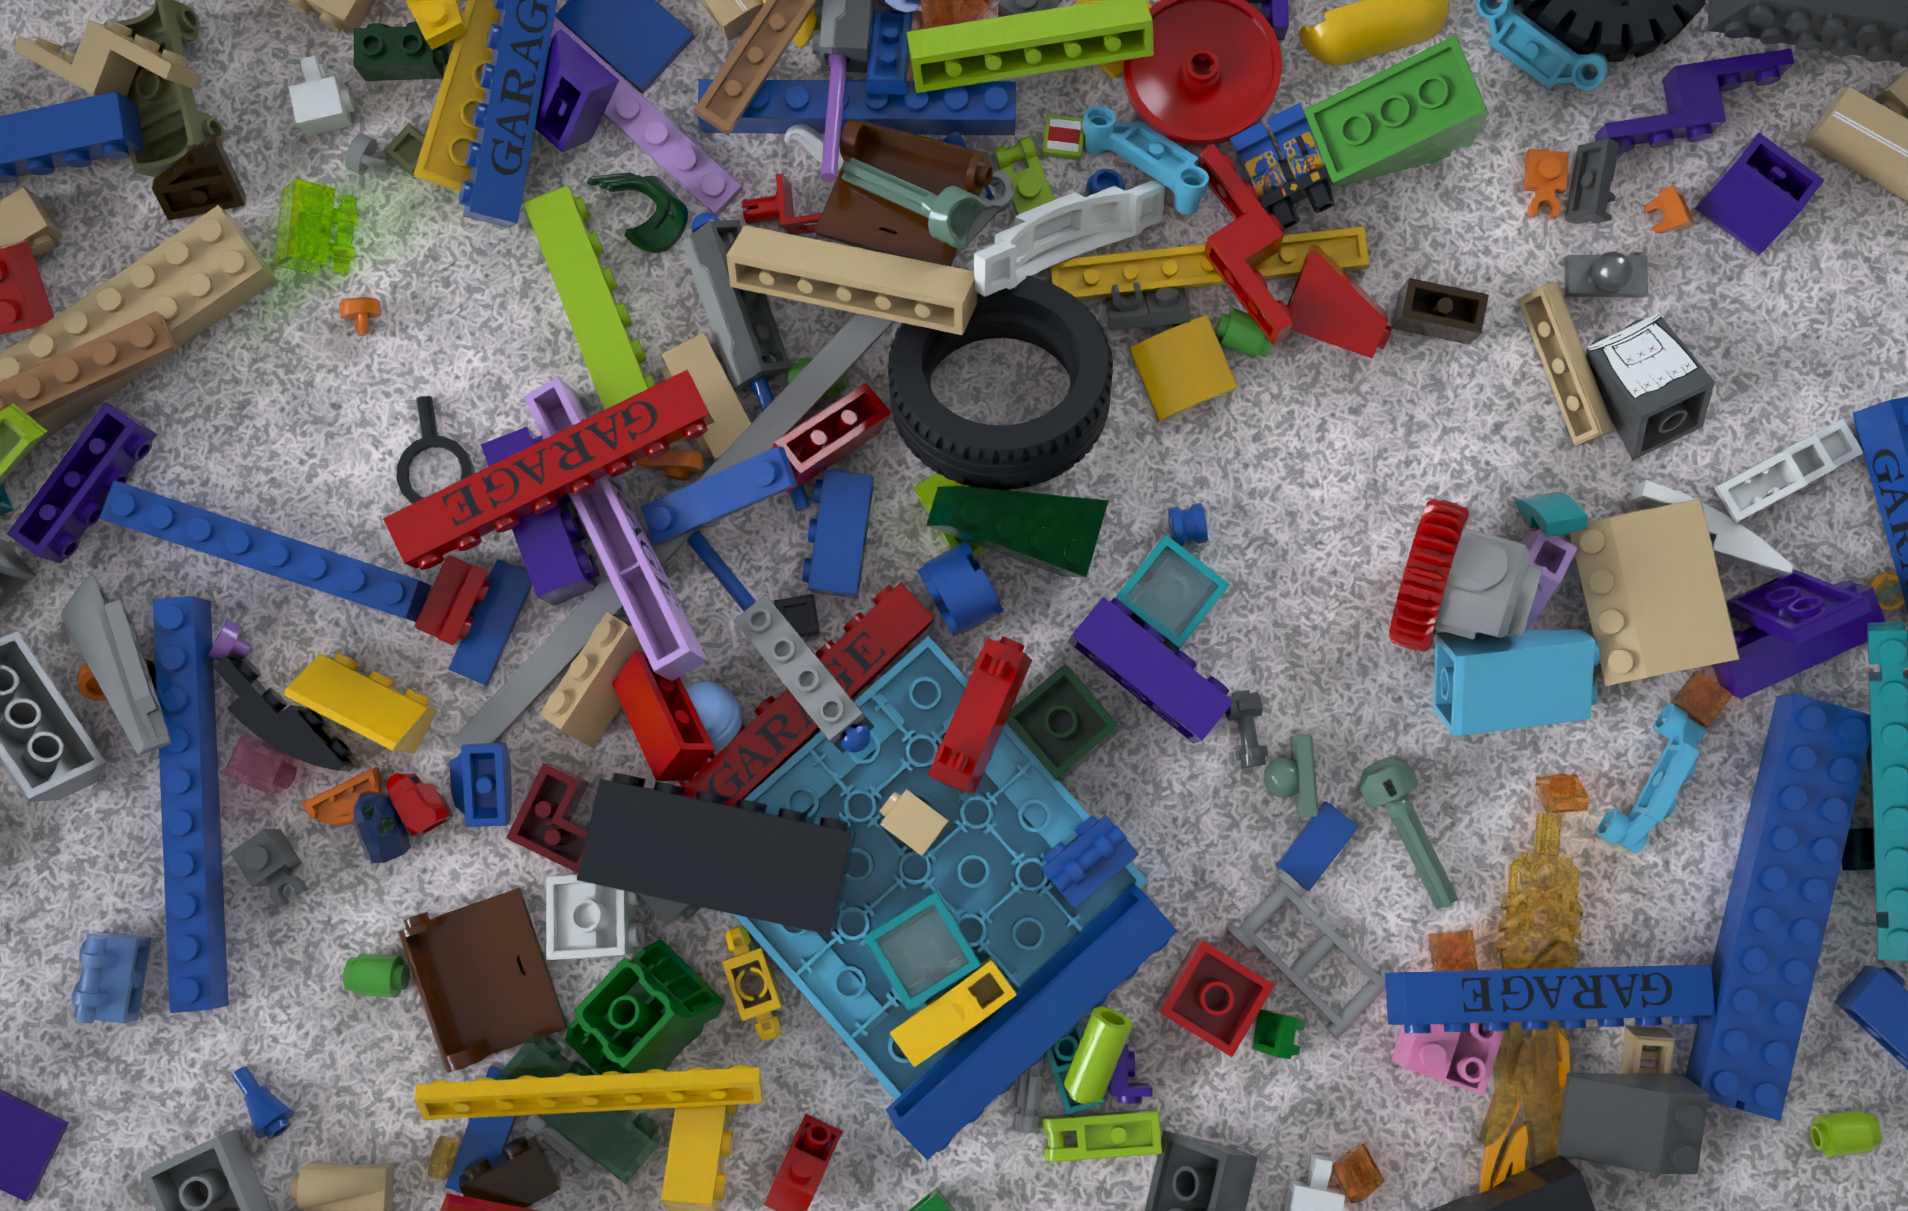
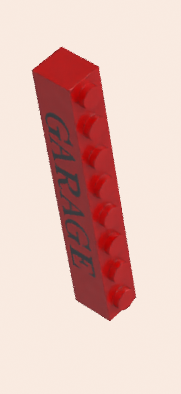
M685 370L383 518L403 562L415 569L418 567L421 570L430 569L444 561L443 555L457 548L459 551L469 550L482 542V536L494 530L497 533H501L514 528L520 523L519 518L534 511L535 514H541L549 511L558 504L557 499L569 493H572L573 496L583 494L595 487L594 481L608 474L610 477H616L628 472L633 468L632 462L645 456L648 459L656 458L671 449L669 444L683 437L685 440H692L708 431L707 426L714 423V420L688 370Z
M899 583L895 588L890 584L886 586L872 600L876 606L865 616L861 612L856 614L843 627L847 633L836 644L829 640L815 653L852 699L935 622L934 617L902 583ZM789 689L785 690L777 699L771 695L755 709L754 712L758 717L747 727L742 724L734 739L717 755L713 752L689 782L679 781L675 785L686 787L685 796L695 797L697 790L727 796L725 804L737 806L738 799L744 800L811 739L820 728Z

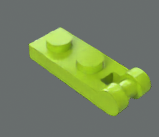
M1031 136L1019 139L1017 145L1009 148L1002 145L993 149V155L999 170L1007 173L1012 179L1014 188L1012 204L1017 215L1055 200ZM1024 159L1027 168L1015 173L1011 163Z
M1157 1109L1047 1116L1042 1118V1128L1044 1132H1047L1048 1146L1044 1147L1045 1161L1048 1162L1162 1154L1159 1113ZM1076 1130L1077 1145H1065L1064 1131Z

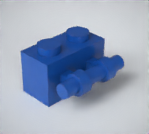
M1094 815L1090 816L1074 830L1079 837L1067 847L1062 841L1059 842L1042 857L1047 863L1040 869L1074 909L1139 855L1128 842L1126 835L1117 825L1113 824L1107 815L1102 816L1099 820Z

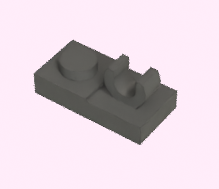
M1607 138L1578 145L1565 215L1566 221L1579 224L1589 221L1601 223L1612 220V215L1607 214L1606 209L1607 203L1615 201L1616 198L1610 192L1611 181L1614 178L1620 143Z
M1134 282L1133 294L1122 297L1119 293L1118 284H1115L1111 288L1112 298H1106L1110 331L1190 322V308L1184 288L1165 287L1155 292L1142 294L1139 282Z

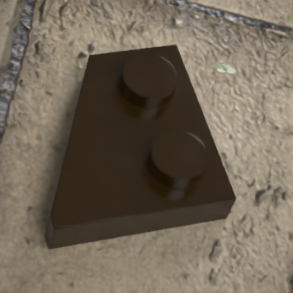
M217 134L207 137L153 179L152 191L167 220L204 214L217 205L222 209L245 206L246 204L243 187Z

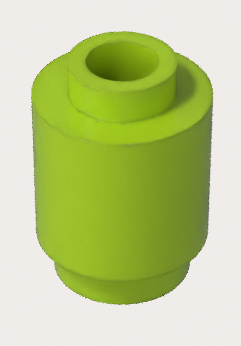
M1861 1110L1818 1115L1815 1118V1125H1812L1810 1128V1135L1815 1148L1821 1150L1828 1158L1870 1152L1873 1147L1880 1146L1882 1141L1881 1129L1876 1117L1870 1112L1863 1113Z

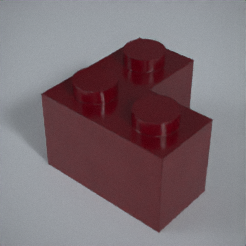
M543 763L506 839L578 873L589 827L571 818L589 781L553 764Z

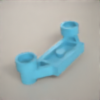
M1476 0V8L1479 14L1488 19L1492 38L1487 44L1549 90L1554 84L1574 83L1582 90H1593L1605 79L1608 62L1603 54L1595 52L1589 55H1578L1517 10L1513 0H1502V2L1496 0ZM1587 65H1594L1598 72L1590 71Z
M1093 106L1085 111L1082 129L1085 133L1084 148L1088 153L1099 155L1103 154L1106 150H1112L1173 190L1176 199L1175 208L1178 212L1191 215L1198 211L1200 199L1206 194L1209 181L1207 172L1198 167V157L1167 137L1155 132L1139 119L1134 123L1115 122L1114 112L1104 106Z
M1673 703L1667 704L1662 709L1653 725L1654 731L1668 738V743L1632 810L1626 816L1616 809H1610L1606 812L1596 830L1597 837L1611 845L1619 844L1634 854L1639 853L1646 845L1648 832L1657 823H1662L1663 819L1668 818L1674 811L1677 803L1675 797L1682 784L1686 783L1695 772V760L1700 753L1697 750V745L1702 741L1706 733L1704 726L1688 718V713Z

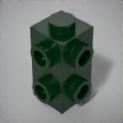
M410 22L406 24V27H390L381 23L369 24L367 28H353L354 68L365 81L443 79V64H448L449 60L447 43L432 50L417 22Z

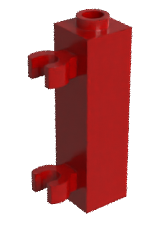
M1003 636L1000 642L987 638L927 776L974 796L1032 663V659L1023 652L1024 645Z

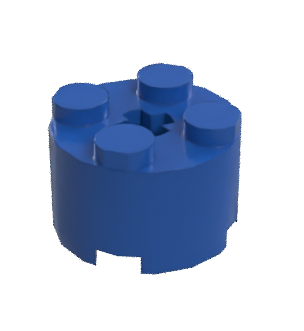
M963 541L923 563L924 567L917 570L934 602L939 601L935 605L953 637L959 633L963 635L1004 612L992 584L983 568L975 561L972 555L974 553L967 541Z

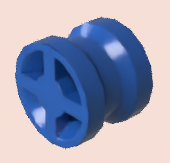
M1201 503L1192 504L1190 509L1181 510L1178 507L1168 509L1171 538L1180 546H1184L1188 541H1195L1198 544L1207 543V523Z

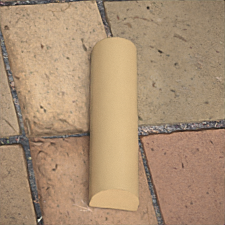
M1558 283L1544 284L1518 299L1574 446L1614 432L1615 429Z

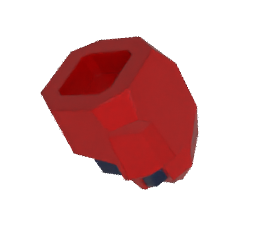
M396 773L388 779L386 788L392 804L413 837L424 835L454 817L445 797L437 792L433 784L424 783L415 773Z

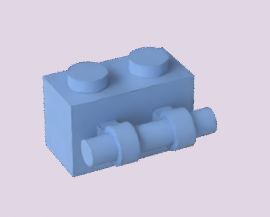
M111 932L87 934V939L83 942L79 953L80 966H82L80 981L75 985L72 994V1003L75 1006L73 1017L76 1018V1022L94 1023V1020L127 1023L139 1019L151 937Z

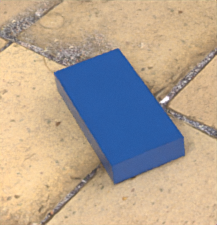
M1324 801L1319 807V815L1309 820L1275 864V866L1288 873L1307 891L1311 890L1359 827L1327 801Z

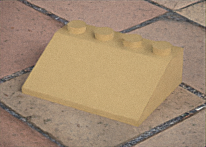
M1701 499L1587 522V529L1570 532L1572 545L1577 547L1575 558L1594 639L1598 643L1600 650V664L1606 686L1740 659Z

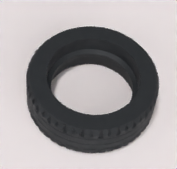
M1026 275V279L1012 289L1004 288L988 296H983L977 292V305L963 335L901 323L891 344L888 364L890 403L894 423L900 437L904 439L905 445L911 449L915 457L921 459L924 465L930 467L937 474L963 485L1009 490L1034 486L1058 477L1063 472L1074 467V464L1080 462L1085 457V454L1091 451L1093 444L1098 441L1103 432L1105 421L1109 414L1113 357L1107 335L1104 333L1102 325L1086 305L1064 289L1042 279ZM1008 338L1031 343L1054 356L1067 370L1070 376V388L1068 395L1061 403L1036 419L1014 425H987L967 420L942 405L932 393L931 375L944 358L964 345L984 339Z

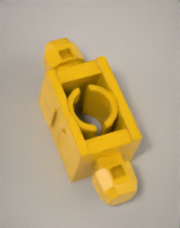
M743 925L730 929L726 932V941L729 951L733 950L735 956L722 961L741 1020L745 1021L756 1017L757 1022L754 1023L759 1037L763 1041L776 1038L781 1035L782 1027L779 1015L774 1016L773 1010L781 1008L785 1003L768 953L763 947L752 950L750 943H753V939ZM759 960L761 966L753 965L750 967V970L760 974L764 980V988L759 997L762 998L769 991L771 998L748 1006L747 1000L754 1001L758 997L757 994L748 992L744 987L743 980L746 973L749 972L748 968L741 971L739 975L736 968Z

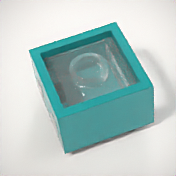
M1165 534L1146 556L1144 562L1133 576L1120 589L1115 598L1133 612L1130 616L1133 621L1141 627L1148 624L1156 629L1165 638L1162 643L1175 653L1183 646L1230 584Z
M937 890L864 936L865 941L908 1011L981 966L979 958Z

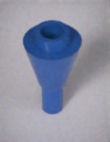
M247 1066L239 1068L232 1074V1078L245 1095L244 1100L256 1137L263 1138L267 1136L271 1140L284 1133L291 1126L289 1119L294 1115V1112L263 1086H259Z

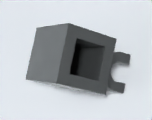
M264 829L230 852L251 887L270 885L271 899L277 908L289 903L283 894L284 887L287 884L293 887L296 894H303L309 890L301 878L294 876L290 872V870L302 862L281 829Z

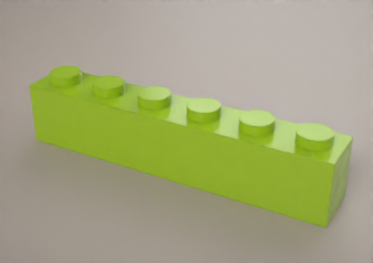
M1104 0L906 32L916 93L1154 55L1153 20L1146 0Z
M566 185L523 202L603 409L610 408L657 385L653 375L645 376L641 362L647 360L639 339L631 340L627 326L633 324L625 303L617 304L612 291L619 289L610 266L602 267L598 255L605 252L597 232L589 233L584 220L591 218L582 195L575 197L569 186Z

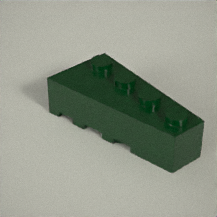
M967 486L937 487L926 526L1060 576L1087 578L1109 500Z

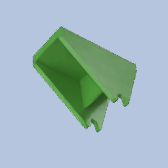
M1456 35L1303 110L1330 179L1337 187L1432 163L1451 156V152L1463 146L1466 148L1470 147L1489 114Z

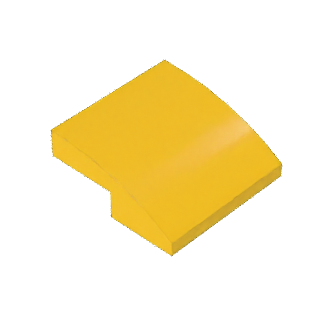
M1207 314L1190 320L1188 323L1168 329L1128 349L1158 422L1195 408L1200 403L1230 393L1238 387Z

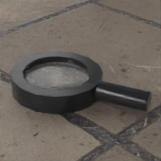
M431 396L416 398L422 438L414 441L403 451L397 464L396 480L400 491L412 504L474 474V466L470 455L456 441L444 436H438Z

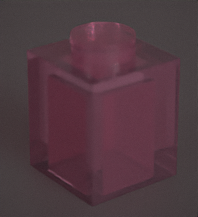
M240 737L223 775L267 794H281L282 790L288 789L295 779L297 767L293 765L296 758L254 738Z

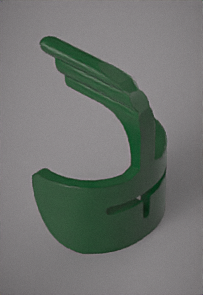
M618 173L592 176L587 180L588 185H598L601 189H607L609 192L626 190L642 192L656 203V211L646 222L637 227L626 229L624 236L640 249L651 253L665 252L683 234L688 221V209L661 178L657 176L642 177L633 173Z

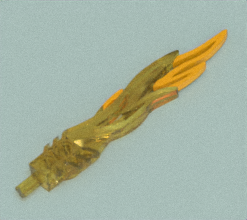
M1537 812L1533 853L1520 852L1519 858L1510 865L1508 893L1500 902V912L1506 911V913L1498 923V933L1504 931L1505 933L1498 940L1496 952L1500 954L1502 970L1575 968L1577 962L1580 961V951L1574 942V937L1581 941L1582 931L1576 922V917L1582 921L1584 912L1577 900L1579 870L1573 865V858L1559 856L1562 815ZM1546 864L1551 870V878L1546 885L1542 886L1538 881L1537 874L1539 869ZM1544 906L1548 912V918L1544 925L1538 927L1534 921V914L1539 907ZM1532 937L1551 939L1553 941L1534 956L1523 938ZM1559 1020L1547 1021L1548 1029L1532 1030V1061L1527 1042L1522 1040L1523 1030L1521 1022H1509V1030L1503 1033L1493 1066L1494 1092L1479 1134L1480 1142L1486 1145L1480 1174L1479 1193L1485 1192L1503 1182L1508 1169L1509 1177L1525 1170V1155L1528 1141L1531 1167L1559 1156L1556 1151L1563 1106L1560 1088L1565 1090L1567 1073H1570V1050L1567 1028H1560ZM1511 1029V1044L1507 1060L1508 1038ZM1555 1042L1558 1048V1058L1555 1056ZM1522 1098L1526 1121L1512 1131L1492 1178L1499 1151L1516 1117Z

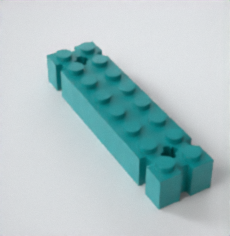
M1904 622L1867 623L1869 664H1880V672H1868L1875 901L1877 912H1887V914L1876 913L1878 960L1908 961V670L1903 671V668H1908V632H1906Z

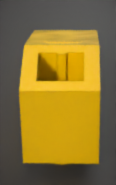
M989 957L981 963V966L965 975L889 1033L913 1067H915L983 1021L1017 994L993 959Z

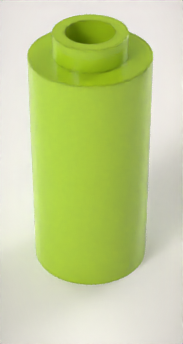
M1095 1007L1093 1009L1064 1081V1087L1074 1101L1085 1105L1102 1101L1133 1026L1131 1020L1124 1014L1108 1007Z

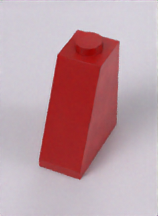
M1311 244L1287 304L1292 317L1291 321L1293 322L1290 330L1373 359L1377 348H1385L1392 327L1387 325V312L1319 246Z

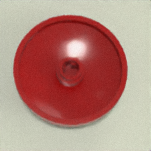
M1160 0L1153 5L1149 11L1153 20L1154 55L1123 60V82L1126 94L1133 109L1145 124L1172 141L1193 146H1208L1228 142L1230 137L1259 123L1275 99L1282 74L1280 45L1274 30L1266 18L1245 0Z

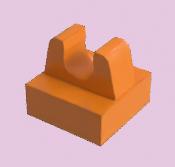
M1675 185L1659 191V196L1644 206L1647 214L1657 210L1664 212V220L1652 227L1653 231L1658 234L1674 230L1681 231L1695 225L1681 189Z

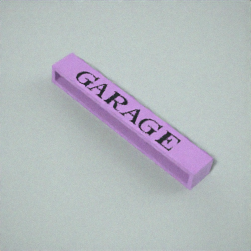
M559 377L552 379L524 396L543 439L589 418L578 393ZM608 474L594 481L595 487L577 496H573L572 493L569 494L653 671L670 681H674L707 662V659L619 477H610Z

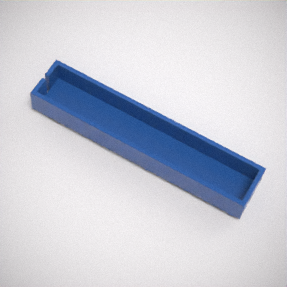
M1796 693L1776 696L1711 966L1716 1015L1699 1016V1024H1697L1685 1074L1686 1078L1709 1094L1708 1101L1781 1121L1869 747L1870 714Z

